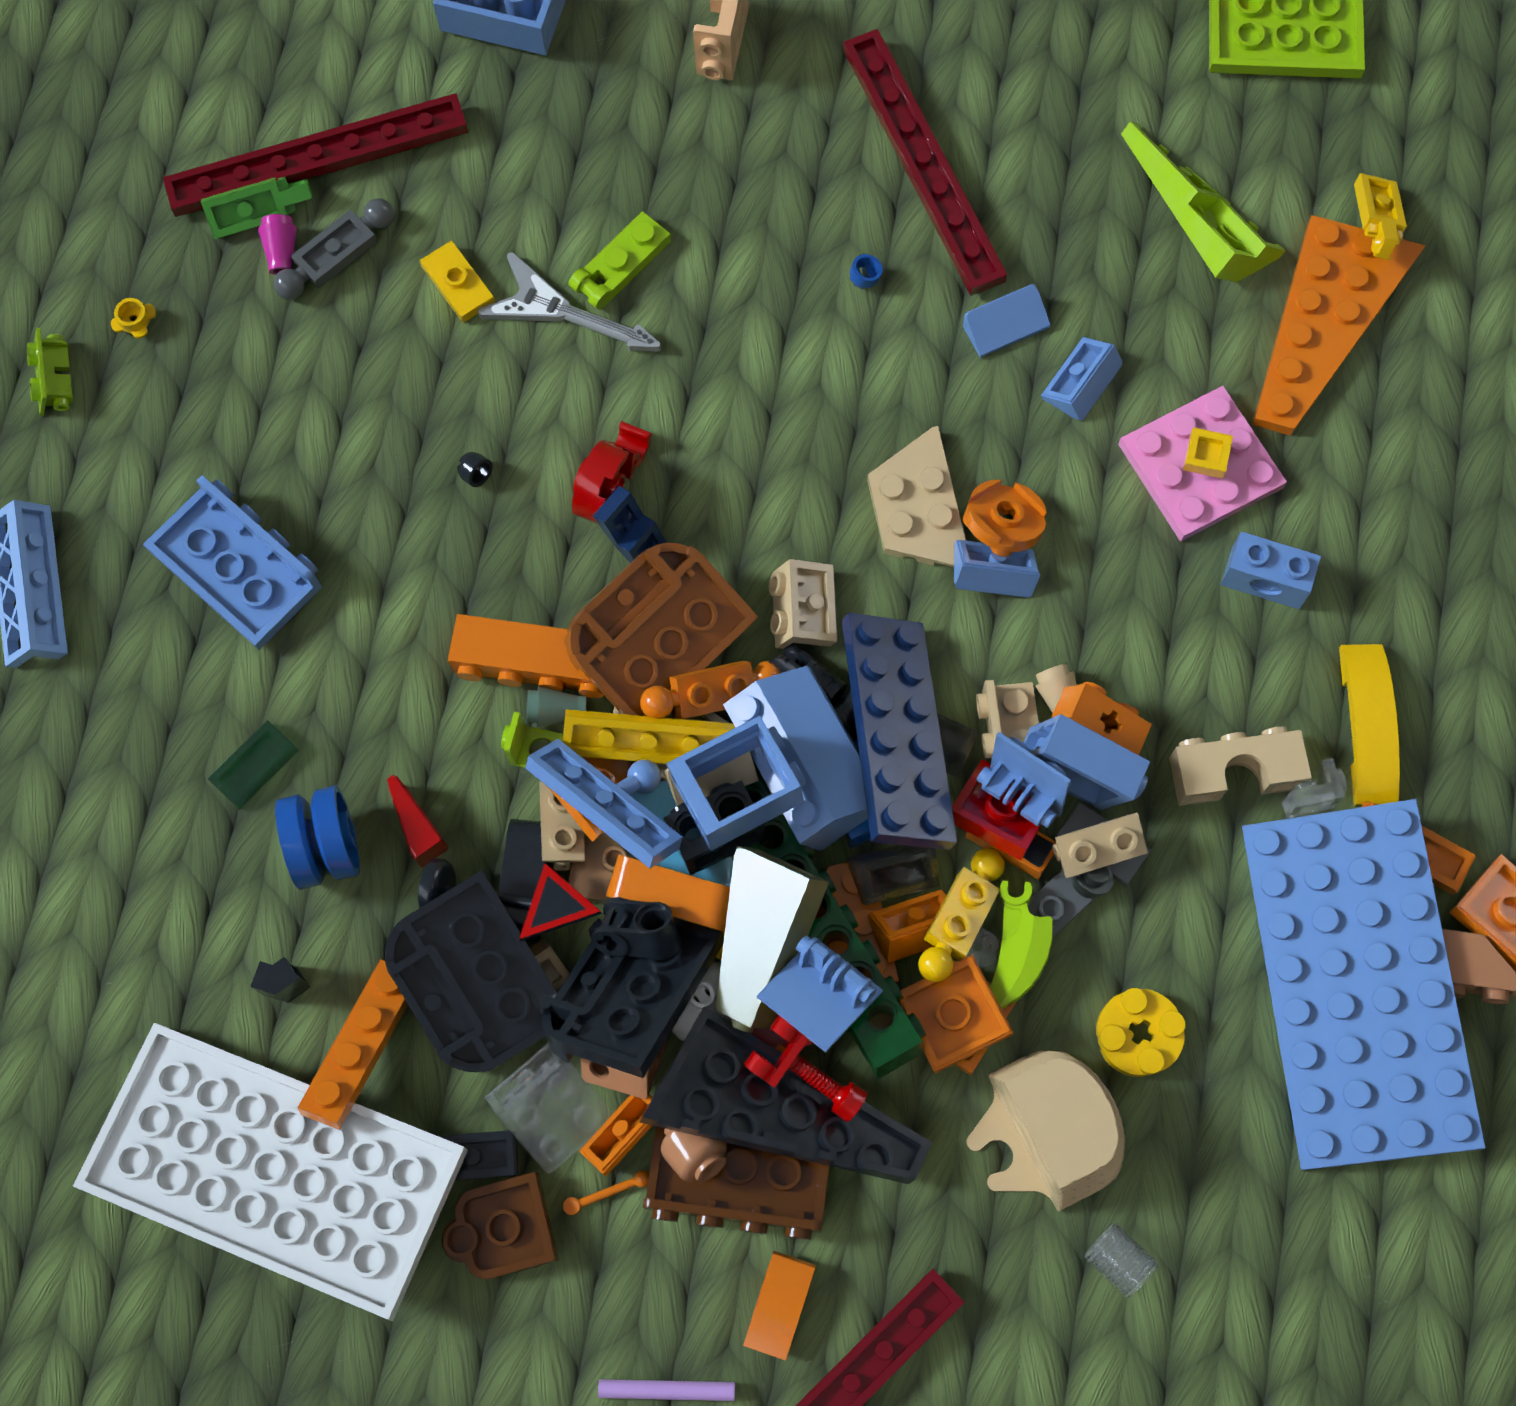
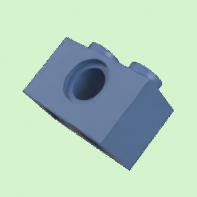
M1241 531L1231 548L1220 585L1300 609L1311 593L1321 556Z

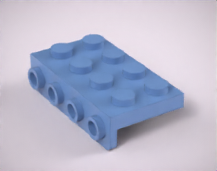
M201 475L196 480L200 489L143 545L253 646L260 650L322 588L314 575L318 569L302 553L297 557L292 555L287 550L290 544L275 529L272 528L269 532H266L258 525L262 520L248 505L244 503L239 508L230 499L234 495L222 482L215 479L211 483Z

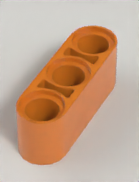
M618 854L606 896L610 898L620 897L633 901L665 903L670 907L673 917L724 932L730 887L657 865L650 869L640 860Z

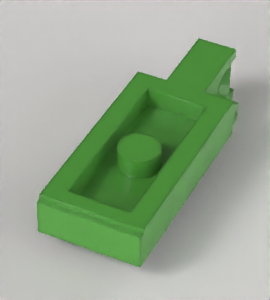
M274 177L201 199V204L214 239L261 226V219L264 216L271 214L288 215L296 212L295 203L311 199L312 191L307 179L288 184L285 177L277 179Z

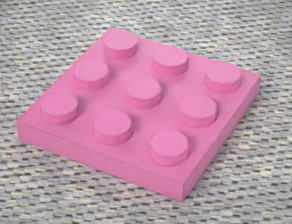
M1224 386L1121 437L1118 444L1180 542L1284 489L1287 483ZM1193 427L1233 436L1227 470L1223 479L1183 470L1188 441Z

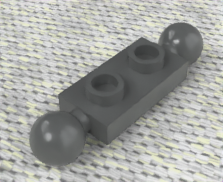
M376 198L366 204L362 218H359L351 209L291 255L294 264L298 268L295 270L283 269L277 273L273 283L276 293L286 300L297 299L303 294L305 282L308 279L319 289L378 242L371 230L373 228L382 230L392 224L395 215L392 205L384 199Z

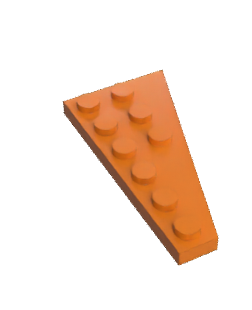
M1311 215L1252 425L1292 435L1345 358L1378 315L1393 291L1421 255L1426 245L1402 239L1400 244L1396 245L1393 249L1390 260L1374 257L1371 250L1373 238L1365 236L1363 228Z

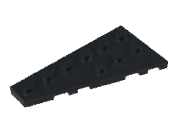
M705 1006L698 1014L639 1123L905 1184H910L916 1179L932 1144L930 1140L866 1102L863 1103L860 1110L850 1121H844L832 1112L833 1102L831 1098L829 1099L824 1093L809 1085L806 1080H802L799 1075H795L791 1070L786 1071L774 1088L746 1068L744 1063L751 1053L755 1051L775 1065L783 1053L752 1034L734 1028L732 1022Z

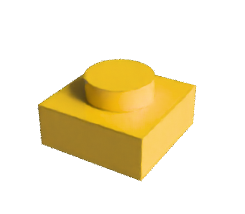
M1193 427L1188 441L1183 470L1223 479L1227 470L1233 436Z

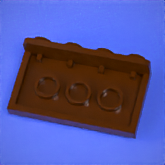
M656 1126L647 1193L643 1203L645 1210H652L651 1219L678 1222L679 1214L697 1216L696 1225L722 1228L723 1220L741 1222L740 1231L767 1234L768 1226L786 1228L785 1237L811 1240L812 1232L821 1233L829 1166L727 1143V1151L724 1156L726 1163L716 1176L704 1183H699L698 1181L687 1182L682 1180L663 1158L661 1144L666 1136L664 1134L665 1128Z

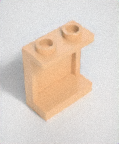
M710 0V12L720 13L718 24L715 27L694 25L693 41L697 75L705 76L711 80H733L748 14L749 0Z

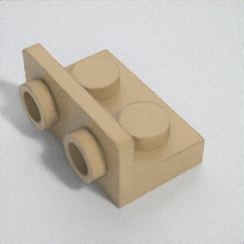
M789 559L773 571L769 581V593L773 596V615L771 617L770 629L774 635L775 648L784 649L792 643L830 647L837 642L833 565Z
M985 680L982 693L976 694L979 719L986 718L988 733L982 734V747L985 759H992L996 734L998 732L1008 738L1014 737L1024 742L1029 728L1039 724L1033 682L995 686L994 680Z

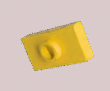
M452 240L419 260L423 270L462 323L477 315L478 309L495 303L491 292Z

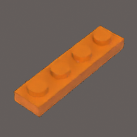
M380 959L298 1105L297 1108L300 1115L340 1130L406 1010L408 1003L392 977H390L384 960Z

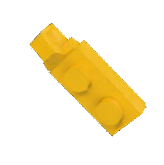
M1360 173L1354 183L1362 228L1365 231L1364 234L1373 238L1371 250L1374 257L1390 260L1393 249L1396 245L1400 244L1403 232L1407 227L1397 182Z

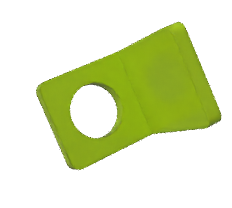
M514 711L511 724H507L504 728L501 748L504 749L511 765L526 768L530 748L535 741L540 739L550 742L556 739L562 741L563 734L526 726L522 714Z

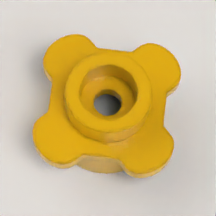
M125 298L114 309L115 318L111 320V327L116 333L124 331L132 334L136 339L144 338L148 334L147 326L150 320L156 316V309L151 304L143 305L138 299ZM137 316L136 320H130L132 317Z

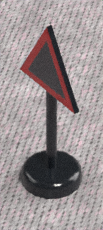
M434 858L426 864L418 888L419 908L456 886L455 870L453 865L447 860ZM544 864L533 898L496 892L502 904L529 908L519 938L520 942L602 914L597 907L547 864Z

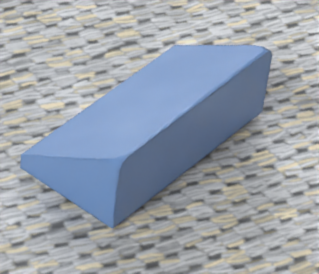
M1030 284L965 313L963 328L980 358L1042 332L1051 326L1035 284Z
M1082 337L1041 394L1042 399L1070 417L1079 421L1084 420L1123 364L1115 345Z
M966 540L955 541V588L1027 598L1032 596L1040 577L1032 549L1013 552L1010 556L1001 557L994 554L990 547L984 543Z

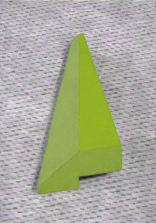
M1131 121L1121 133L1122 137L1215 278L1237 283L1278 260L1286 250L1278 243L1265 242L1257 233L1259 227L1252 221L1247 223L1230 206L1231 203L1193 170L1188 166H1179L1178 168L1167 157L1169 150L1162 144L1157 146L1141 130L1142 127L1139 124Z

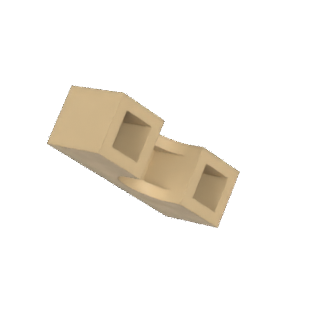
M1281 726L1266 729L1261 732L1262 735L1246 737L1244 732H1235L1222 736L1220 738L1221 741L1205 743L1203 738H1192L1180 742L1179 746L1175 747L1169 757L1178 806L1219 801L1228 790L1225 769L1234 765L1244 766L1255 774L1258 779L1261 795L1303 789L1312 779L1302 731H1287V727Z

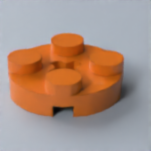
M989 480L981 483L973 490L963 516L964 524L978 540L989 546L991 551L998 556L1007 557L1013 552H1021L1032 548L1039 542L1047 522H1045L1044 517L1047 511L1045 504L1034 491L1025 485L1015 482L1014 487L1001 485L1002 480ZM999 513L1003 515L1011 514L1013 519H1005Z

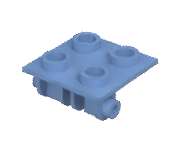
M1000 732L996 734L990 769L987 766L984 767L977 777V781L982 784L981 789L998 800L1011 786L1002 801L1005 805L1011 802L1019 790L1023 791L1016 801L1013 810L1018 812L1031 797L1020 815L1037 827L1042 824L1046 828L1053 823L1057 815L1060 816L1062 814L1071 779L1066 776L1064 770L1057 764L1050 761H1042L1033 755L1022 741L1014 737L1008 738Z
M806 935L796 946V950L799 953L757 995V998L824 1052H827L883 990L873 983L870 978H867L855 969L848 961L841 958L838 953H835L823 944L817 937L811 939Z

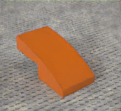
M773 1251L743 1346L786 1361L816 1265Z

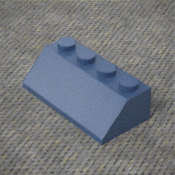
M809 666L757 680L723 704L735 727L759 715L767 728L775 726L786 748L781 753L788 764L795 761L806 781V784L801 787L804 803L783 814L801 845L822 851L868 819L859 751ZM760 747L751 750V756L771 793L773 794L783 789Z

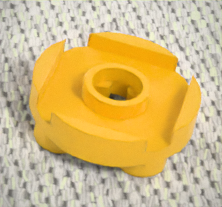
M1130 988L1114 996L1104 1006L1097 1019L1096 1037L1098 1036V1044L1105 1061L1112 1068L1131 1077L1152 1076L1169 1068L1179 1057L1185 1041V1020L1178 1012L1176 1006L1162 994L1149 989ZM1141 1022H1144L1149 1026L1148 1033L1152 1037L1150 1042L1143 1039L1137 1044L1132 1041L1134 1033L1129 1030V1026L1131 1023L1139 1025Z

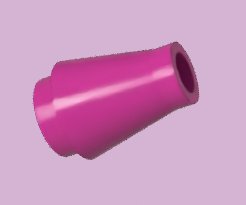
M271 214L264 216L261 219V226L258 227V232L268 262L269 273L277 275L283 269H292L291 255L294 252L297 227L293 225V219L288 215Z

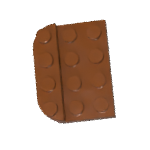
M662 543L638 555L574 616L565 635L564 643L574 667L577 670H581L621 714L646 716L640 706L641 696L646 689L652 686H663L671 691L669 677L705 669L758 616L698 550L692 546L687 547L678 543Z

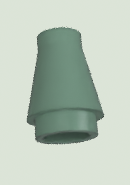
M538 686V690L527 691L526 722L537 723V727L564 723L565 709L586 711V696H577Z

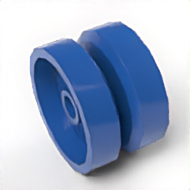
M338 785L315 790L311 798V807L300 794L276 801L275 815L279 841L288 872L295 887L303 890L321 885L326 869L337 881L360 874V857L355 828L346 800Z

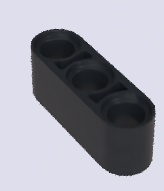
M511 819L506 836L499 893L533 898L544 864L551 868L550 862H542L541 821ZM503 904L521 933L529 908ZM541 935L525 941L539 943Z

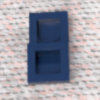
M621 486L617 487L593 515L610 541L630 563L643 551L658 544L667 543L656 522L643 515L631 492Z

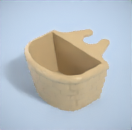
M1040 1050L1031 1053L1028 1057L1024 1056L988 1075L993 1086L994 1099L990 1108L968 1136L966 1143L970 1150L979 1151L989 1142L998 1140L1005 1142L1013 1153L1012 1164L1007 1170L991 1174L988 1177L987 1185L990 1190L1040 1192L1051 1199L1059 1212L1095 1194L1116 1180L1122 1167L1125 1151L1122 1119L1110 1091L1097 1074L1086 1064L1062 1051Z

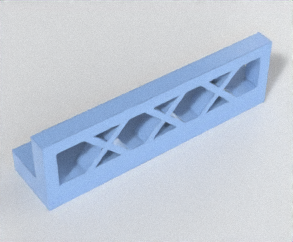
M14 499L0 510V624L5 667L17 668L33 656L61 659L68 654L51 507L49 505ZM6 523H7V525H8L7 533H6V529H5V524H6ZM19 637H20V642H21V648H20V649H19V646H18Z

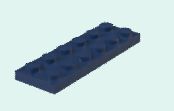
M848 612L842 620L871 842L950 850L957 843L923 623Z

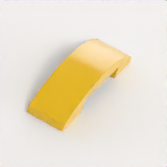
M1382 644L1340 645L1343 687L1347 686L1354 753V762L1350 766L1354 807L1362 806L1366 801L1376 805L1398 802L1400 781L1398 722L1392 678L1386 653Z

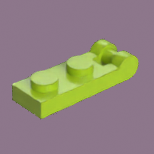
M642 211L584 268L576 270L571 276L568 285L578 294L583 292L589 297L588 302L597 310H600L671 242V235ZM600 277L605 283L597 285L594 281Z

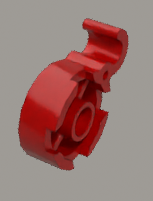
M621 421L618 438L615 443L601 440L594 446L589 456L583 460L575 477L572 500V513L574 515L598 524L593 515L618 486L624 487L625 478L632 480L635 468L641 465L648 452L652 438L651 432Z

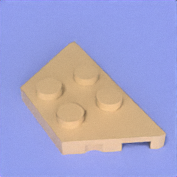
M936 426L926 431L870 472L867 482L884 554L899 558L911 557L920 563L934 566V563L954 567L955 541L966 539L939 428Z

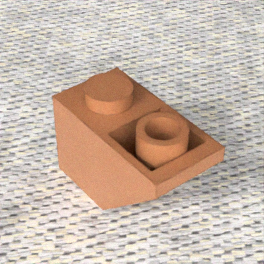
M1442 929L1455 998H1464L1466 993L1482 995V1001L1486 1003L1509 1004L1510 999L1516 997V972L1482 934Z

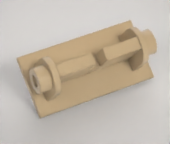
M540 781L542 862L553 863V869L557 871L569 870L571 862H585L584 831L551 790Z
M1137 812L1055 837L1057 844L1053 845L1054 855L1057 861L1061 860L1065 878L1148 853Z

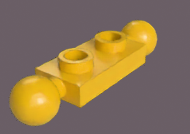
M991 848L979 850L972 857V871L963 867L954 880L923 939L935 946L925 950L918 961L919 971L926 980L931 982L944 981L952 973V957L960 961L968 954L1000 891V888L990 883L1000 878L1005 869L1004 859L998 851Z

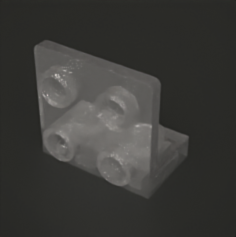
M548 1043L485 1096L496 1115L548 1174L555 1171L585 1145L613 1114L588 1082H585L573 1064L565 1062L553 1054Z

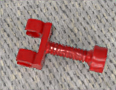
M778 1015L770 1028L790 1044L775 1065L759 1053L753 1051L744 1063L745 1067L774 1088L786 1071L791 1070L795 1075H799L802 1080H806L809 1085L817 1088L818 1091L824 1093L829 1099L831 1098L833 1113L846 1122L850 1121L863 1105L867 1092L853 1082L848 1083L846 1086L836 1083L831 1077L829 1078L824 1072L818 1070L817 1067L814 1068V1065L800 1057L799 1053L809 1039Z

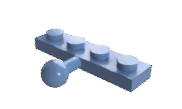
M559 739L528 756L526 770L648 868L651 869L680 849L683 837L630 796L635 792L641 794L651 793L659 786L661 772L654 762L650 760L636 761L630 766L627 778L615 784Z

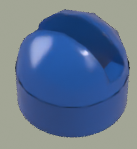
M869 254L857 256L850 267V280L854 286L865 289L877 284L883 272L881 262ZM859 268H862L863 276L861 275Z

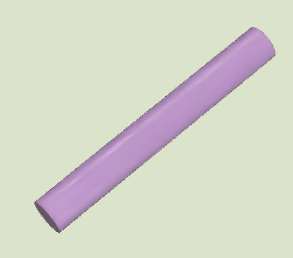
M599 1379L598 1398L735 1401V1382Z

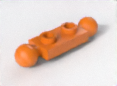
M738 661L669 677L671 691L663 686L649 687L641 696L640 706L646 716L657 719L668 716L673 707L675 718L687 719L726 710L723 704L753 682L780 674V671L769 661L757 664L753 671L751 662Z

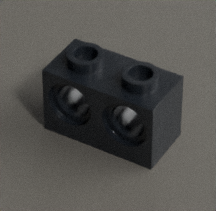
M742 780L734 784L723 783L712 789L709 796L706 797L718 821L723 820V816L729 810H742L754 804ZM681 803L673 808L670 815L663 818L669 827L683 837L678 852L690 875L734 855L737 846L750 847L768 838L765 826L762 824L711 851L703 836L696 840L684 838L690 829L698 828L685 803Z

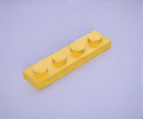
M565 709L562 742L581 757L628 761L650 760L654 763L666 764L734 729L735 726L733 723L651 718L639 715Z

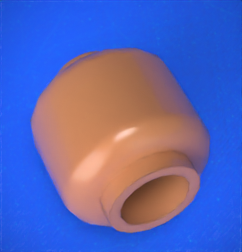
M664 1129L666 1136L661 1144V1154L682 1180L704 1183L716 1176L725 1166L726 1142Z

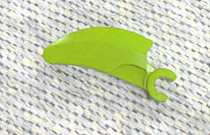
M1002 881L1000 885V897L1004 903L1003 936L998 965L989 987L1001 1010L1018 1001L1034 986L1045 968L1051 950L1053 919L1050 916L1038 917L1030 914L1028 905L1033 899V890L1030 882H1025L1024 893L1017 898L1009 895L1008 881Z

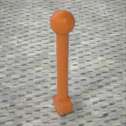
M639 1170L634 1175V1178L583 1198H567L563 1203V1210L568 1215H577L584 1206L635 1186L644 1188L648 1186L649 1172Z

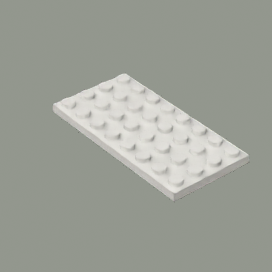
M154 1023L73 1187L393 1321L468 1150L461 1145L354 1103L340 1130L302 1116L297 1107L310 1086L309 1084Z

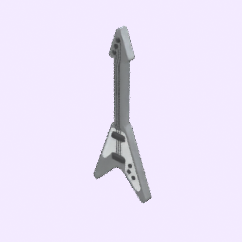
M512 252L507 254V259L519 286L518 293L510 298L478 309L481 319L567 320L625 342L630 351L658 352L661 350L660 342L640 325H636L632 329L571 306L560 293Z

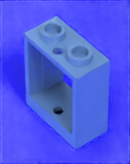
M1062 714L1030 727L1023 742L1033 755L1044 762H1053L1064 770L1066 776L1071 779L1068 794L1099 810L1137 799L1146 787L1148 777L1145 773L1150 761Z
M760 715L666 763L675 787L711 851L804 803L801 787L806 784L805 778L795 761L787 763L781 753L786 748L775 726L767 728ZM760 747L783 789L718 821L696 779Z

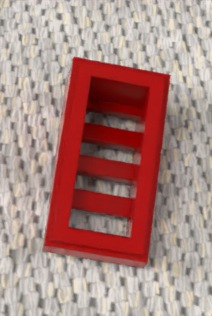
M393 774L387 779L388 788L411 855L420 867H424L431 859L437 858L447 851L448 845L398 776Z

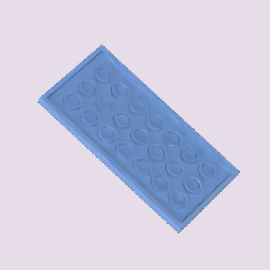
M1416 799L1242 826L1301 1171L1485 1149Z

